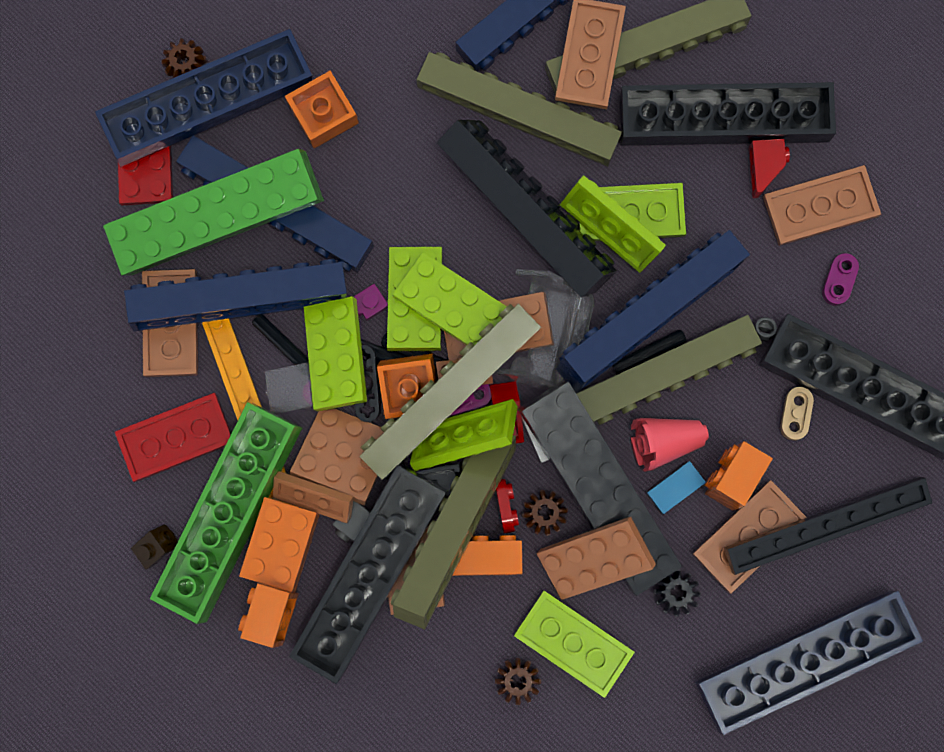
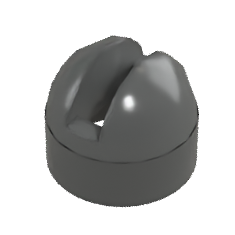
M770 318L759 319L754 327L762 341L773 338L777 331L776 323Z

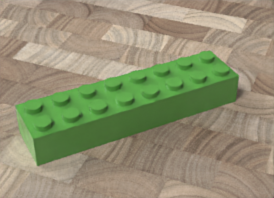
M296 149L105 224L103 227L121 275H134L323 202L324 199L306 151Z
M246 403L150 597L152 601L196 624L207 622L257 521L264 497H269L273 489L274 477L278 471H282L302 427L256 404Z

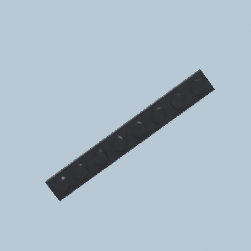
M915 478L724 547L731 572L734 575L740 574L932 504L926 478Z

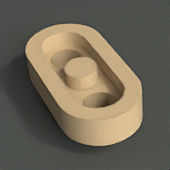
M804 387L793 388L785 397L780 429L785 438L793 441L803 438L809 430L814 399L812 393ZM795 397L802 399L803 403L801 406H797L794 403ZM790 423L797 424V432H792L790 430Z

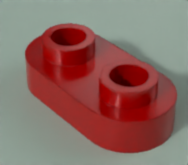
M501 479L496 488L503 532H515L514 526H518L519 522L516 509L511 510L509 500L514 499L512 484H506V480Z

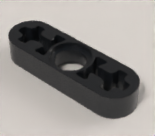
M362 344V349H365V352L371 355V358L366 360V368L372 366V371H364V375L370 376L373 380V387L366 391V395L374 393L375 398H369V405L374 407L375 411L368 417L366 412H362V407L366 406V402L355 404V412L360 420L371 422L378 418L381 413L377 371L378 361L376 350L371 345Z

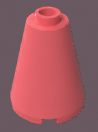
M638 418L633 420L631 424V430L635 429L636 437H631L633 453L638 465L645 466L644 472L652 471L705 446L706 440L709 438L706 425H702L699 420Z

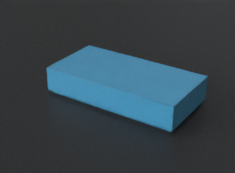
M689 461L646 494L663 515L706 482Z

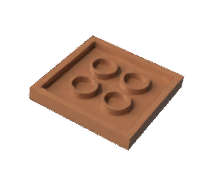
M334 408L319 411L290 470V475L354 496V502L365 506L378 475L360 458V455L364 452L360 447L372 436L377 440L384 432L377 425L364 422L357 417Z

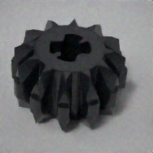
M676 570L674 579L670 574L666 577L667 583L664 580L658 582V585L662 586L663 589H655L654 594H662L663 598L656 601L657 605L667 603L663 608L664 613H668L673 606V615L679 616L680 607L684 614L690 613L687 604L697 607L698 603L691 598L692 596L700 597L701 593L698 591L692 592V588L699 585L697 581H693L690 584L687 583L691 578L690 573H686L681 580V570ZM675 585H678L679 590L684 593L683 596H679V601H676L675 596L670 593L671 590L676 589Z

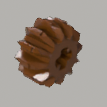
M180 38L179 45L177 46L175 43L170 42L172 50H163V54L167 58L161 61L162 65L166 67V75H173V78L203 66L202 64L206 63L207 59L202 55L204 51L201 46L196 47L193 40L186 44L184 39Z
M545 490L540 491L541 500H538L535 494H531L530 498L535 504L532 505L525 502L523 505L525 508L532 510L522 514L523 518L532 517L533 519L526 524V527L530 528L536 523L538 526L534 533L537 535L540 533L541 527H545L546 536L550 535L549 526H552L554 531L559 532L560 527L556 524V521L562 524L567 522L559 514L567 513L568 508H558L564 502L563 498L558 499L556 502L552 501L556 495L554 491L550 493L549 499H546ZM541 506H546L547 510H552V516H548L549 520H544L543 516H538V510H542Z
M520 658L515 659L516 667L512 668L509 660L505 661L509 671L506 672L498 668L497 672L505 676V678L495 679V684H505V686L500 688L497 693L501 695L508 691L509 693L505 698L507 703L511 701L513 695L516 696V705L521 704L520 696L524 695L527 703L531 702L527 692L530 691L538 695L539 691L531 686L532 684H541V679H532L531 676L536 675L539 670L534 668L528 672L527 670L531 665L529 660L525 662L523 668L520 667ZM515 674L519 677L524 676L526 682H522L524 686L520 689L517 685L512 687L510 681H513L511 677Z

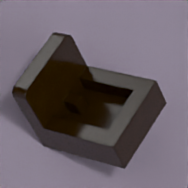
M164 524L149 531L131 547V550L147 570L153 567L166 554L173 551L178 540L168 526Z

